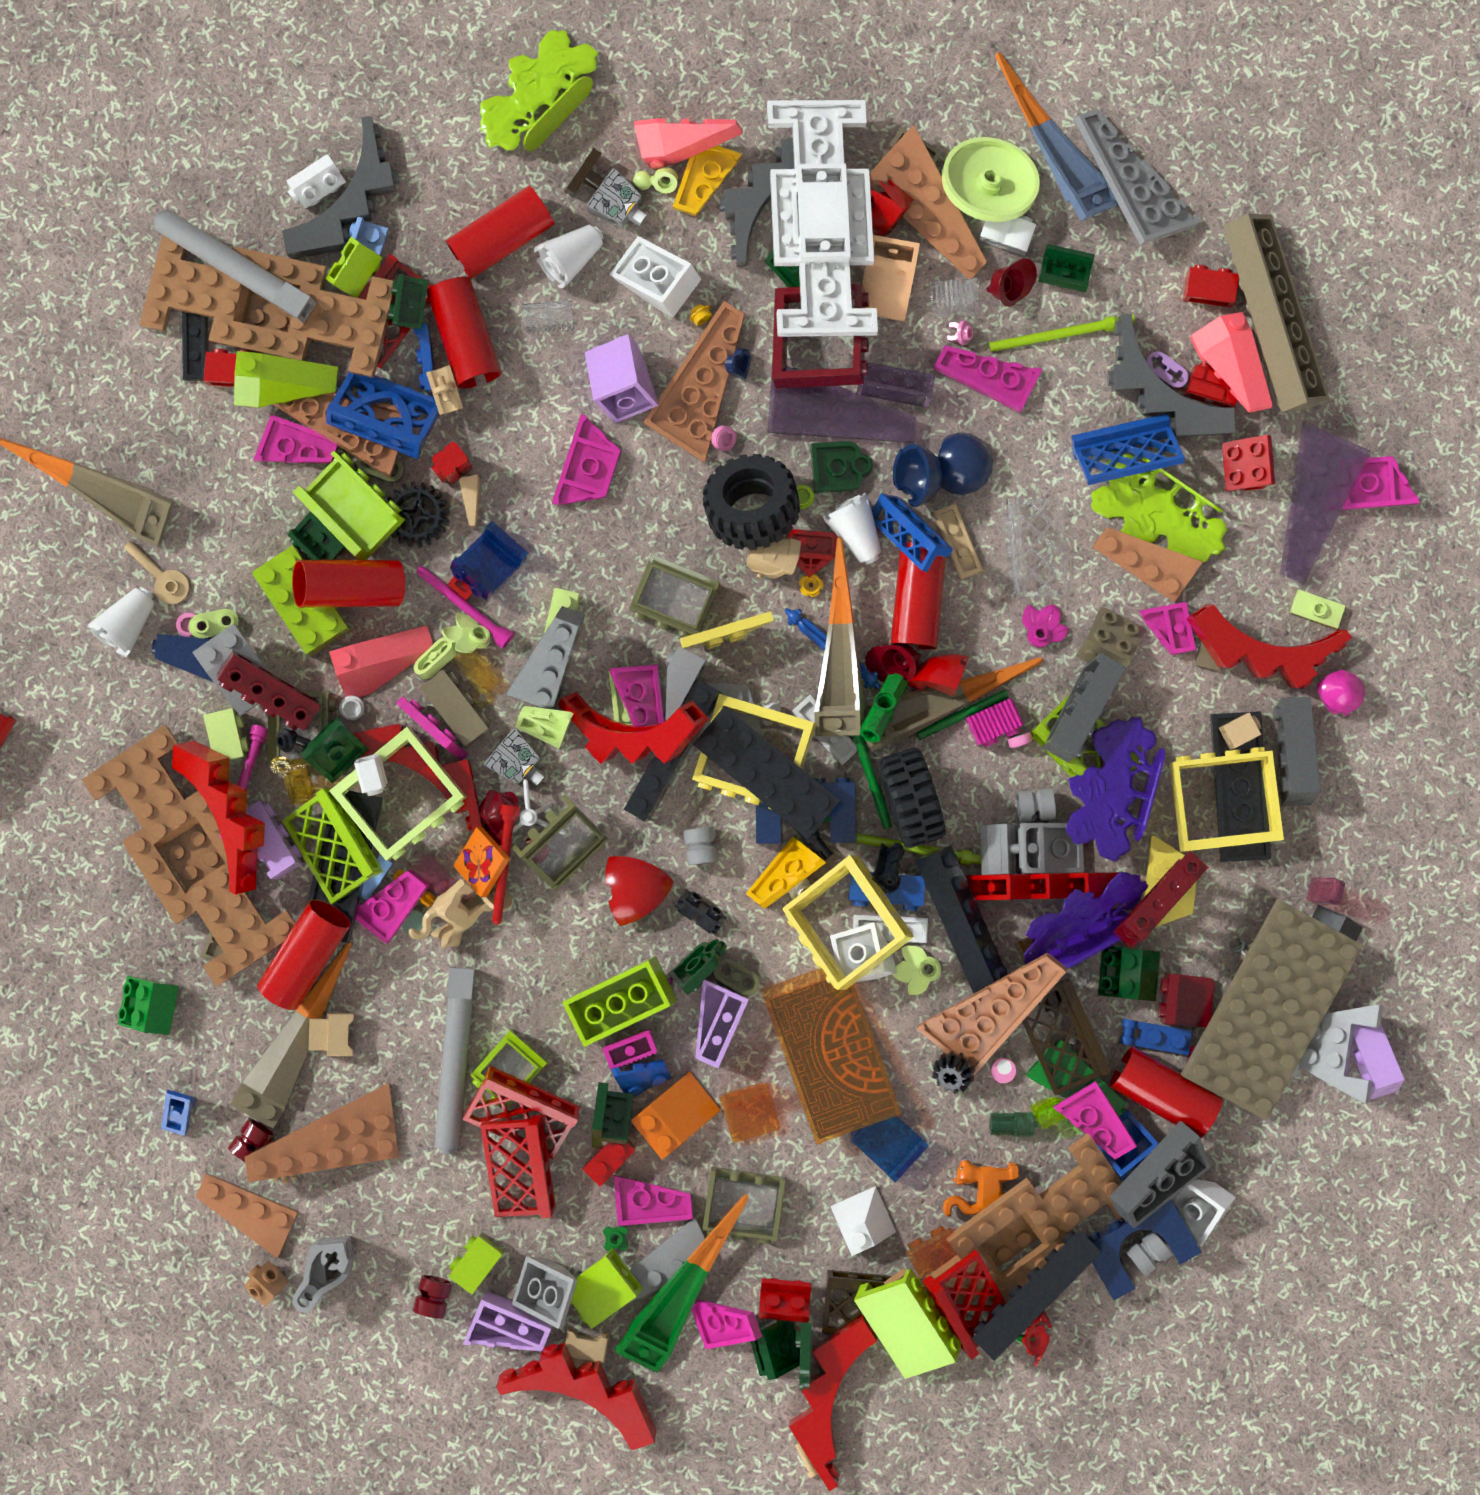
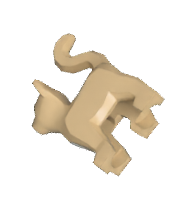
M460 879L445 893L437 897L432 907L423 916V928L420 931L410 928L409 936L415 940L425 939L432 930V919L439 916L449 923L434 930L431 935L440 940L443 949L452 946L458 947L463 933L474 925L477 918L484 911L490 912L493 909L477 893L473 894L465 904L461 902L465 895H470L474 890L468 883Z

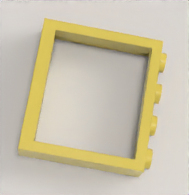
M719 694L710 723L725 706L730 710L803 731L794 759V763L803 770L816 728L814 722ZM702 752L700 753L692 780L699 782L697 787L709 791L712 790V787L722 790V795L735 798L736 794L745 797V802L759 806L761 800L746 788L705 776L704 772L709 758Z
M1264 747L1250 748V753L1240 754V750L1225 751V756L1216 757L1215 753L1200 754L1201 759L1191 760L1190 755L1176 757V762L1169 763L1180 852L1284 840L1273 751H1265ZM1261 760L1270 832L1188 841L1180 769Z
M849 855L782 908L789 920L787 921L788 924L797 930L800 935V942L810 949L814 955L812 956L814 963L824 970L827 975V982L831 983L836 990L848 989L914 937L881 887L872 880L873 876L861 858L855 855ZM850 872L895 939L848 976H845L801 910Z

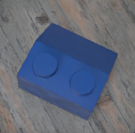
M1128 1109L1120 1116V1119L1137 1144V1147L1114 1159L1098 1146L1122 1183L1159 1144Z

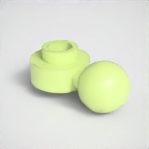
M669 167L659 168L654 176L646 171H639L633 177L634 186L641 191L647 190L651 185H654L657 191L667 194L673 192L678 183L677 173Z

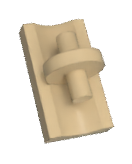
M450 365L426 372L440 416L464 409Z

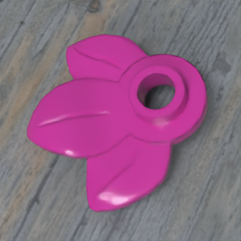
M1031 605L1025 608L1022 623L1028 630L1027 639L1032 646L1042 648L1050 642H1060L1067 636L1069 628L1059 624L1061 613L1057 605H1047L1041 611H1038ZM1036 632L1043 633L1044 637L1039 638Z

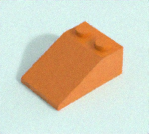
M689 1071L632 1117L630 1121L663 1160L716 1115L720 1108Z

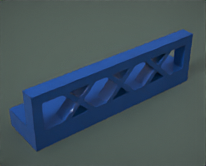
M880 494L872 509L875 526L921 571L928 572L936 555L950 556L953 548L900 497ZM884 508L886 520L881 521L878 516ZM897 521L899 522V533L894 534L893 522ZM907 535H912V547L907 546ZM922 548L929 551L924 561L921 560L920 549Z

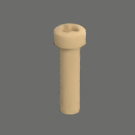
M795 1444L808 1470V1477L812 1478L818 1475L800 1444Z

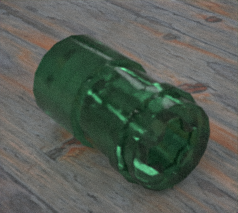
M995 1112L989 1115L990 1135H995V1137H1033L1034 1128H1038V1121H1034L1033 1112Z

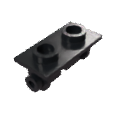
M881 843L872 880L889 894H891L893 885L898 882L900 864L898 862L901 861L902 855L905 852L901 843H894L890 847Z
M687 889L675 905L678 908L677 911L691 921L696 914L699 915L700 918L696 924L709 934L711 932L716 934L727 918L718 907L710 906L703 901V898L698 893L690 892Z

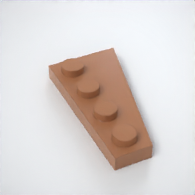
M209 1173L205 1174L196 1198L278 1259L299 1211Z

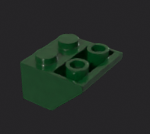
M1110 946L1102 950L1098 995L1156 1001L1160 952Z

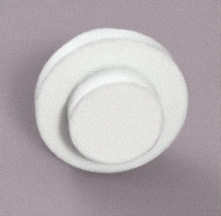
M347 696L340 703V713L347 720H357L364 713V703L357 696Z

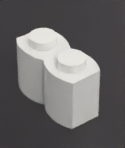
M1023 215L1004 222L985 221L979 241L1025 256L1036 224L1032 223L1033 220Z
M380 754L357 759L354 765L362 793L367 792L368 796L382 793L388 782Z

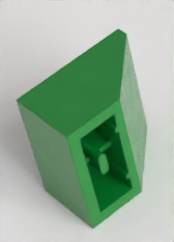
M127 976L126 983L123 986L121 1008L118 1011V1025L144 1033L170 1035L179 986L167 982Z

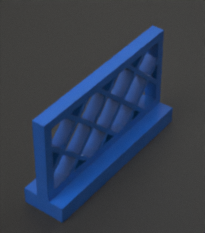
M1167 413L1072 435L1073 456L1075 460H1078L1088 485L1185 463V457L1170 427V419ZM1168 439L1165 443L1159 441ZM1144 444L1141 449H1140V448H1137V447H1134V446H1138V445ZM1150 446L1160 449L1157 454L1147 451ZM1120 450L1117 454L1111 453L1112 451ZM1166 451L1176 454V456L1169 458L1162 455ZM1126 452L1135 454V457L1133 459H1129L1123 457V455ZM1095 456L1093 460L1088 459L1087 457ZM1102 457L1112 460L1109 465L1099 462ZM1141 457L1151 459L1147 463L1138 462ZM1119 462L1127 465V467L1118 469L1115 468V465ZM1093 468L1103 471L1100 474L1092 476L1090 474Z

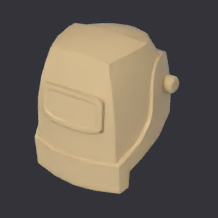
M783 537L778 543L775 541L770 543V547L763 548L761 546L757 547V550L748 549L746 566L751 569L750 571L756 573L758 579H762L763 576L769 579H776L784 574L792 575L799 559L801 541Z

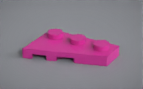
M402 696L396 704L450 753L461 761L468 755L465 750L454 742L457 738L449 730L445 729L442 731L437 727L440 724L438 720L431 714L425 716L421 712L424 708L414 699L409 702Z
M408 870L360 905L356 920L384 943L388 944L430 884L413 870Z
M614 1175L618 1226L693 1219L691 1193Z
M700 1299L695 1300L691 1310L705 1349L755 1341L762 1337L754 1312Z

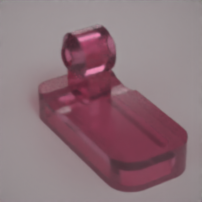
M430 854L423 855L413 864V871L430 884L427 889L436 899L456 883L435 857Z
M1314 877L1310 882L1306 900L1315 904L1337 905L1341 902L1345 882L1337 878Z

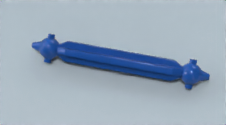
M786 608L784 611L788 616V625L797 624L799 630L825 651L827 634L809 619L802 618L801 609L791 610ZM859 661L864 688L875 687L880 689L878 673L876 671L869 673L866 666Z

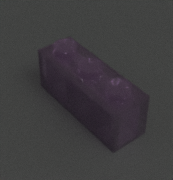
M868 362L867 375H864V385L857 386L856 395L928 408L932 398L936 375Z

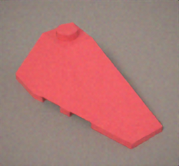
M1243 312L1222 315L1191 335L1190 339L1199 358L1204 363L1208 362L1215 370L1214 375L1218 379L1222 378L1231 388L1230 392L1248 412L1272 408V401L1253 333Z
M428 625L349 645L329 653L345 697L357 696L360 698L372 694L389 680H392L399 673L413 665L433 645Z

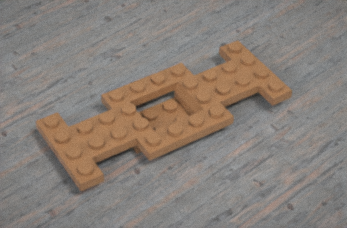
M162 235L139 323L141 327L166 332L171 309L214 318L208 340L211 343L305 361L309 342H314V340L351 348L354 350L348 372L374 379L389 322V306L393 304L395 294H391L392 280L372 276L367 299L364 300L323 291L328 271L326 266L232 246V250L282 281L299 287L300 291L310 296L317 303L303 324L215 267L185 261L184 258L187 250Z
M163 725L81 780L94 800L98 801L116 788L142 826L140 830L123 840L122 843L175 924L181 923L198 912L223 953L203 965L215 986L218 987L283 944L296 922L289 911L286 910L266 923L246 892L237 895L229 892V871L223 840L220 837L219 828L210 808L199 791L185 799L160 761L161 758L173 751L174 744H179L168 726ZM159 849H161L164 855L166 856L167 860L169 861V863L181 879L182 883L186 887V890L174 874L173 870L171 869V867L169 866V864L167 863ZM257 864V871H259L261 868Z
M1087 1133L1068 1147L1079 1164L1076 1168L1040 1194L1037 1193L1030 1181L1025 1178L945 1237L957 1255L930 1275L936 1279L972 1251L976 1250L1007 1303L1012 1299L1009 1296L1012 1290L1018 1285L1023 1288L1029 1281L1027 1275L1036 1266L1041 1269L1047 1263L1044 1258L1054 1248L1059 1251L1065 1245L1062 1240L1067 1236L1066 1233L1105 1204L1116 1219L1122 1218L1115 1211L1109 1197L1122 1184V1181L1092 1137ZM1038 1238L1042 1242V1244L1004 1272L999 1270L1001 1265ZM974 1261L970 1264L966 1272H974L977 1262ZM901 1269L886 1280L884 1284L902 1279L906 1269ZM953 1277L945 1283V1286L954 1287L957 1278ZM964 1278L961 1288H968L971 1278ZM979 1279L975 1289H983L986 1279ZM922 1282V1285H923L925 1291H926L927 1294L930 1296L928 1290L926 1289L924 1283ZM958 1294L955 1304H963L966 1294ZM973 1295L971 1303L979 1298L980 1295ZM988 1295L989 1299L993 1303L995 1296Z

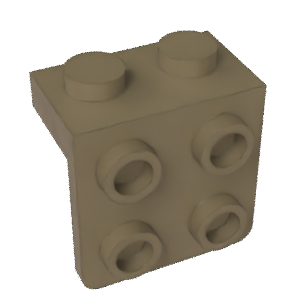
M1101 607L1088 636L1080 646L1076 656L1089 663L1101 652L1127 668L1142 637L1144 628L1105 607Z

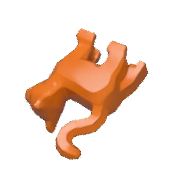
M967 1159L961 1160L953 1182L957 1185L965 1186L976 1182V1204L969 1205L964 1198L956 1195L951 1196L944 1201L943 1213L949 1217L952 1213V1207L958 1206L965 1215L974 1216L1005 1194L1002 1193L1001 1182L1018 1178V1166L1016 1163H1009L1007 1168L991 1165L977 1167Z

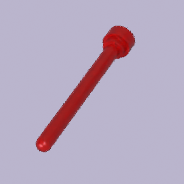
M501 804L500 815H502V820H504L501 849L510 858L514 821H517V817H520L521 806ZM509 862L496 883L492 922L496 925L502 922Z

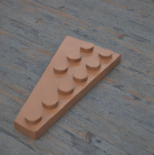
M337 390L329 394L272 404L391 479L399 455L398 451L326 424L327 407L336 396ZM346 397L341 406L347 407L352 402ZM383 402L370 405L377 420L383 422L393 417L401 418L394 405Z
M1046 953L918 1024L916 1029L947 1054L953 1050L956 1055L963 1052L964 1059L971 1058L970 1065L975 1066V1075L1061 979L1068 968L1052 955Z
M389 1083L245 1156L248 1183L399 1158Z

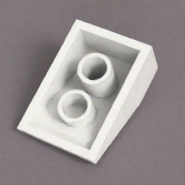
M639 236L610 273L612 278L654 308L671 317L675 316L701 281V277L691 263Z

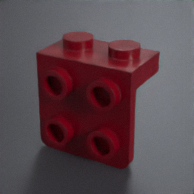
M1165 973V977L1161 979L1160 992L1163 993L1162 1003H1159L1158 1006L1160 1022L1206 1028L1212 1015L1214 980L1206 977Z

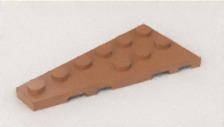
M913 124L869 173L870 187L878 193L885 192L879 181L884 182L888 186V180L890 179L915 199L903 215V218L971 281L987 261L960 210L945 193L942 177Z
M723 301L658 399L659 406L652 408L643 422L644 425L704 464L729 376L725 368V361L736 350L744 320V313Z

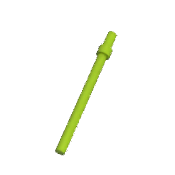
M1132 314V322L1135 324V318ZM1108 316L1104 317L1101 321L989 342L990 352L1101 330L1106 332L1114 331V323L1118 321V317Z
M857 833V843L880 847L881 843H884L887 847H890L894 843H901L905 852L922 855L941 849L928 845L908 848L900 840ZM962 849V852L954 850L960 864L969 866L970 863L982 865L981 855L972 854V851Z

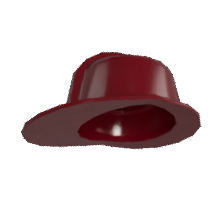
M1022 258L1008 267L996 270L992 275L991 284L986 288L987 292L991 293L997 300H1000L1004 306L1011 307L1030 293L1036 282L1037 268L1035 263L1031 259Z
M905 643L876 646L867 652L865 663L870 672L874 673L876 671L878 673L877 677L880 681L885 682L889 674L893 675L895 673L902 675L906 681H910L916 675V668L919 663L918 660L921 658V653H916L913 647Z
M489 790L479 806V814L485 822L484 829L501 846L504 824L502 815H500L501 804L517 806L518 798L513 792L501 793Z

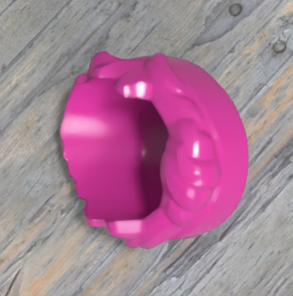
M1345 670L1332 672L1317 684V692L1320 695V699L1334 715L1343 713L1345 716H1348L1350 712L1358 709L1364 700V685L1351 672Z

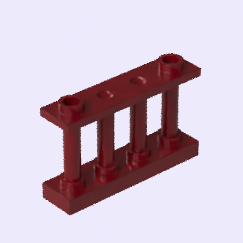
M1189 850L1181 860L1178 859L1113 933L1132 949L1140 940L1143 941L1209 867Z

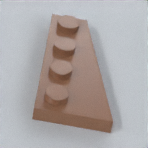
M1109 527L1105 528L1093 546L1094 549L1173 602L1177 600L1202 564L1200 560Z

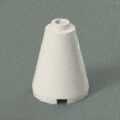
M587 225L538 244L534 248V253L538 251L540 255L537 258V262L551 282H554L556 279L560 283L557 287L564 288L603 245V234L596 226Z
M866 493L862 496L857 495L835 506L836 511L831 513L829 510L822 515L824 521L838 537L843 539V543L860 563L865 561L866 565L879 559L878 554L882 550L869 498Z
M134 588L92 620L87 627L91 628L90 632L106 646L118 647L119 649L116 653L128 657L155 604L152 600L154 596L144 588L140 590Z

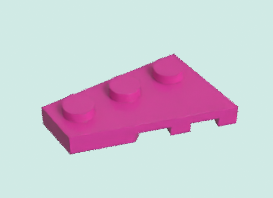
M271 414L253 460L255 462L330 464L335 459L331 453L333 451L337 452L339 446L310 428Z
M658 665L608 669L633 726H649L664 722Z
M1097 1081L1053 1106L1055 1110L1069 1119L1074 1126L1085 1134L1088 1133L1094 1142L1114 1159L1137 1147V1144Z

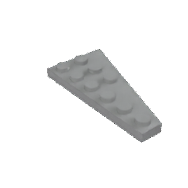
M1098 109L1076 117L1074 121L1140 246L1195 228L1202 223L1197 216L1193 217L1185 209L1187 205L1182 199L1178 201L1172 195L1170 186L1145 160L1141 161L1134 154L1133 151L1135 149L1130 143L1125 144L1117 135L1118 130Z

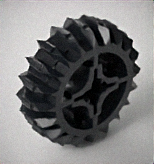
M413 481L409 490L405 484H402L404 492L400 493L397 489L393 490L397 497L396 499L388 497V501L392 500L400 507L406 499L417 496V498L414 499L411 506L401 507L399 512L401 516L409 519V533L402 530L399 526L391 536L392 538H397L400 535L398 540L400 544L405 543L408 539L407 546L410 548L413 547L414 541H416L418 548H422V540H425L427 545L430 546L432 545L431 536L438 541L440 537L436 532L438 530L442 533L446 532L441 523H450L449 519L443 517V515L450 514L449 509L443 508L448 502L446 499L440 500L443 496L440 491L434 494L435 487L433 485L426 491L425 482H421L419 489H417V485ZM425 497L433 501L436 515L424 510ZM420 508L419 511L424 516H418L414 522L413 516H410L409 513H416L417 509ZM434 522L428 530L417 534L423 523Z

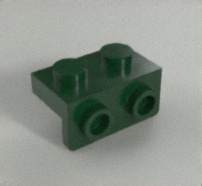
M1048 244L1042 259L1038 282L1086 293L1095 255Z
M399 274L398 280L393 279L391 294H396L395 304H390L388 319H392V325L422 329L428 287L427 279L408 277L403 274Z
M311 511L295 529H291L286 533L291 538V544L308 555V560H335L346 548Z

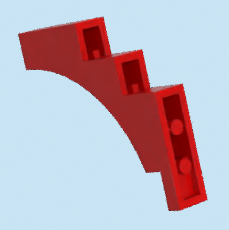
M394 724L353 733L369 749L360 758L376 753L403 730V726L401 724ZM434 741L424 743L440 763L436 743ZM403 746L386 760L404 765L418 772L439 789L447 800L453 796L413 746ZM470 760L441 765L467 796L463 800L464 805L455 813L469 812V816H465L468 831L472 830L474 832L476 827L484 828L483 820L479 814V801Z
M1120 872L966 875L965 877L968 880V885L975 900L1067 898L1075 889L1081 890L1083 894L1093 892L1094 898H1099L1105 891L1108 883Z
M864 1315L813 1346L812 1352L823 1370L810 1378V1388L803 1389L802 1391L811 1407L789 1422L790 1430L829 1491L838 1487V1477L840 1476L836 1466L833 1463H828L836 1458L837 1452L832 1430V1408L835 1395L848 1368L867 1348L877 1342V1335Z

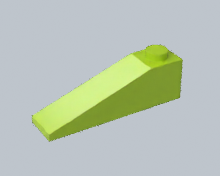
M237 351L234 406L262 408L267 407V405L286 403L300 398H310L336 392L338 367L261 353Z

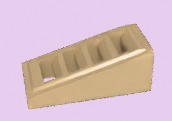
M478 474L463 477L459 480L468 523L472 529H477L479 520L481 481Z

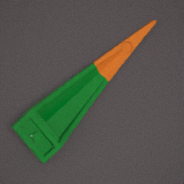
M747 1193L743 1195L631 1322L629 1330L615 1347L617 1354L653 1372H659L671 1356L703 1283L748 1201Z

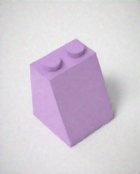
M629 334L620 336L613 341L596 346L594 349L585 352L593 401L614 423L659 406L640 348Z

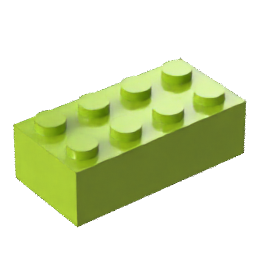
M292 545L251 573L304 653L311 657L349 632L351 628L337 607H297L292 591V574L296 561L305 559L299 550Z
M654 956L569 997L562 1004L583 1047H586L670 1007L678 1000L657 957Z

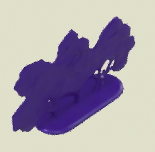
M1131 717L1127 722L1117 719L1110 722L1107 727H1101L1094 731L1092 735L1094 747L1104 761L1103 767L1099 769L1091 766L1084 771L1082 776L1076 775L1068 779L1073 796L1078 797L1084 802L1082 808L1071 814L1066 826L1068 836L1072 837L1076 845L1089 843L1094 839L1100 856L1115 862L1119 856L1125 855L1131 849L1130 841L1126 835V828L1133 824L1135 825L1133 837L1136 842L1144 834L1165 758V748H1160L1156 752L1152 764H1148L1145 752L1154 747L1157 737L1153 731L1144 728L1141 717ZM1142 746L1143 752H1140L1137 747ZM1132 751H1135L1140 756L1138 762H1141V765L1132 760ZM1132 766L1138 768L1136 771L1130 770ZM1140 771L1148 773L1144 793L1134 790L1131 783L1133 776ZM1135 798H1140L1142 800L1137 818H1134L1127 811L1128 806L1131 805ZM1120 819L1125 820L1126 822L1123 825H1120L1117 821Z
M1120 872L1108 883L1105 891L1099 898H1094L1093 892L1083 894L1081 890L1075 889L1064 901L1061 913H1047L1031 922L1025 936L1035 939V942L1024 953L1025 964L1049 953L1064 966L1070 968L1120 941L1121 939L1113 931L1128 916L1129 913L1126 911L1133 910L1141 901L1142 893L1149 886L1147 881L1141 882L1140 875ZM1119 903L1117 909H1112L1115 904Z

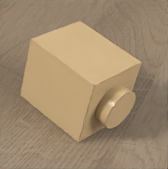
M1250 712L1219 727L1230 750L1261 735L1259 731L1261 725L1254 715L1251 716Z

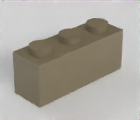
M442 670L422 685L420 689L467 748L490 731V728L487 726L490 721L482 711L477 713L472 705L475 704V701L467 691L464 693L460 691L457 687L460 681L453 672L447 674L445 670Z

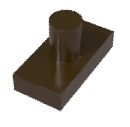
M595 148L592 149L564 191L565 193L573 197L582 182L597 191L605 179L591 169L602 154Z

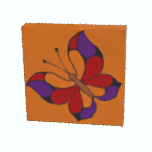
M476 827L453 866L480 897H487L510 858L483 827Z

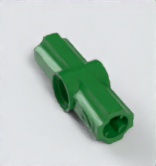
M896 673L893 675L889 674L880 692L875 696L873 706L860 729V735L866 741L871 743L879 742L887 725L893 720L894 712L908 686V682L902 675Z

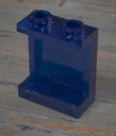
M491 521L485 527L484 533L458 558L455 557L452 560L450 569L457 580L464 581L470 586V590L475 596L482 597L487 601L526 562L529 553L497 524Z
M895 1113L855 1126L850 1132L853 1136L850 1141L879 1166L895 1183L929 1146Z

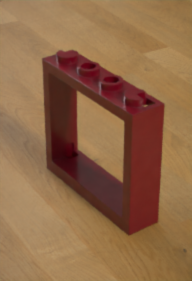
M863 283L851 284V299H855L854 308L870 307L869 292H865ZM800 287L775 288L772 380L776 389L864 385V375H867L868 361L864 359L865 353L869 352L868 337L854 336L853 368L787 371L788 337H777L776 313L777 309H789V303L801 302Z

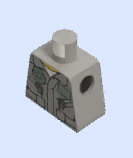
M614 168L586 205L587 212L622 229L628 220L641 227L648 217L647 213L638 208L642 203L640 193Z
M514 728L484 763L486 767L519 786L527 779L534 786L538 787L546 777L536 768L542 759Z

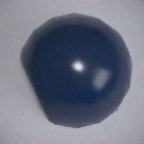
M958 432L944 437L937 457L943 471L941 488L951 494L958 495L976 492L987 483L992 474L993 459L990 449L982 439L971 433Z
M909 444L899 450L893 465V485L898 490L905 491L911 495L912 499L907 501L911 507L924 505L933 499L939 491L943 474L939 459L927 447L920 444Z

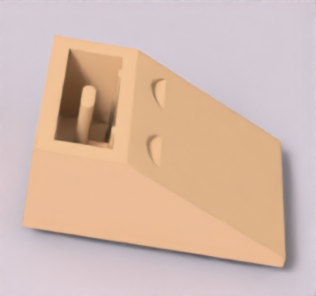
M873 235L874 263L873 265L865 266L862 283L865 292H869L870 307L866 308H877V317L905 322L920 243Z

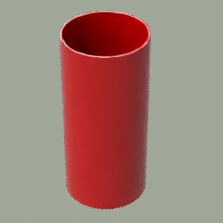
M528 185L445 241L456 260H460L464 266L467 276L472 280L553 227L555 223L540 197Z
M466 276L455 277L441 281L428 288L427 297L457 388L467 389L476 387L477 384L474 377L484 374L487 383L500 377L502 372L471 278Z
M907 542V546L912 547L913 542ZM922 548L920 549L921 560L924 561L929 551ZM899 550L891 645L910 643L918 644V649H937L946 557L936 555L928 572H924Z
M297 560L292 574L293 597L299 608L399 607L405 595L404 569L399 560Z
M316 899L310 900L257 984L259 992L267 1000L281 1008L297 1010L350 928L351 923L347 916L329 903Z
M1131 1046L1121 1059L1122 1062L1127 1064L1122 1073L1117 1070L1114 1071L1109 1087L1175 1126L1182 1121L1200 1139L1203 1138L1215 1122L1222 1107L1223 1098L1186 1079L1179 1072L1136 1047Z

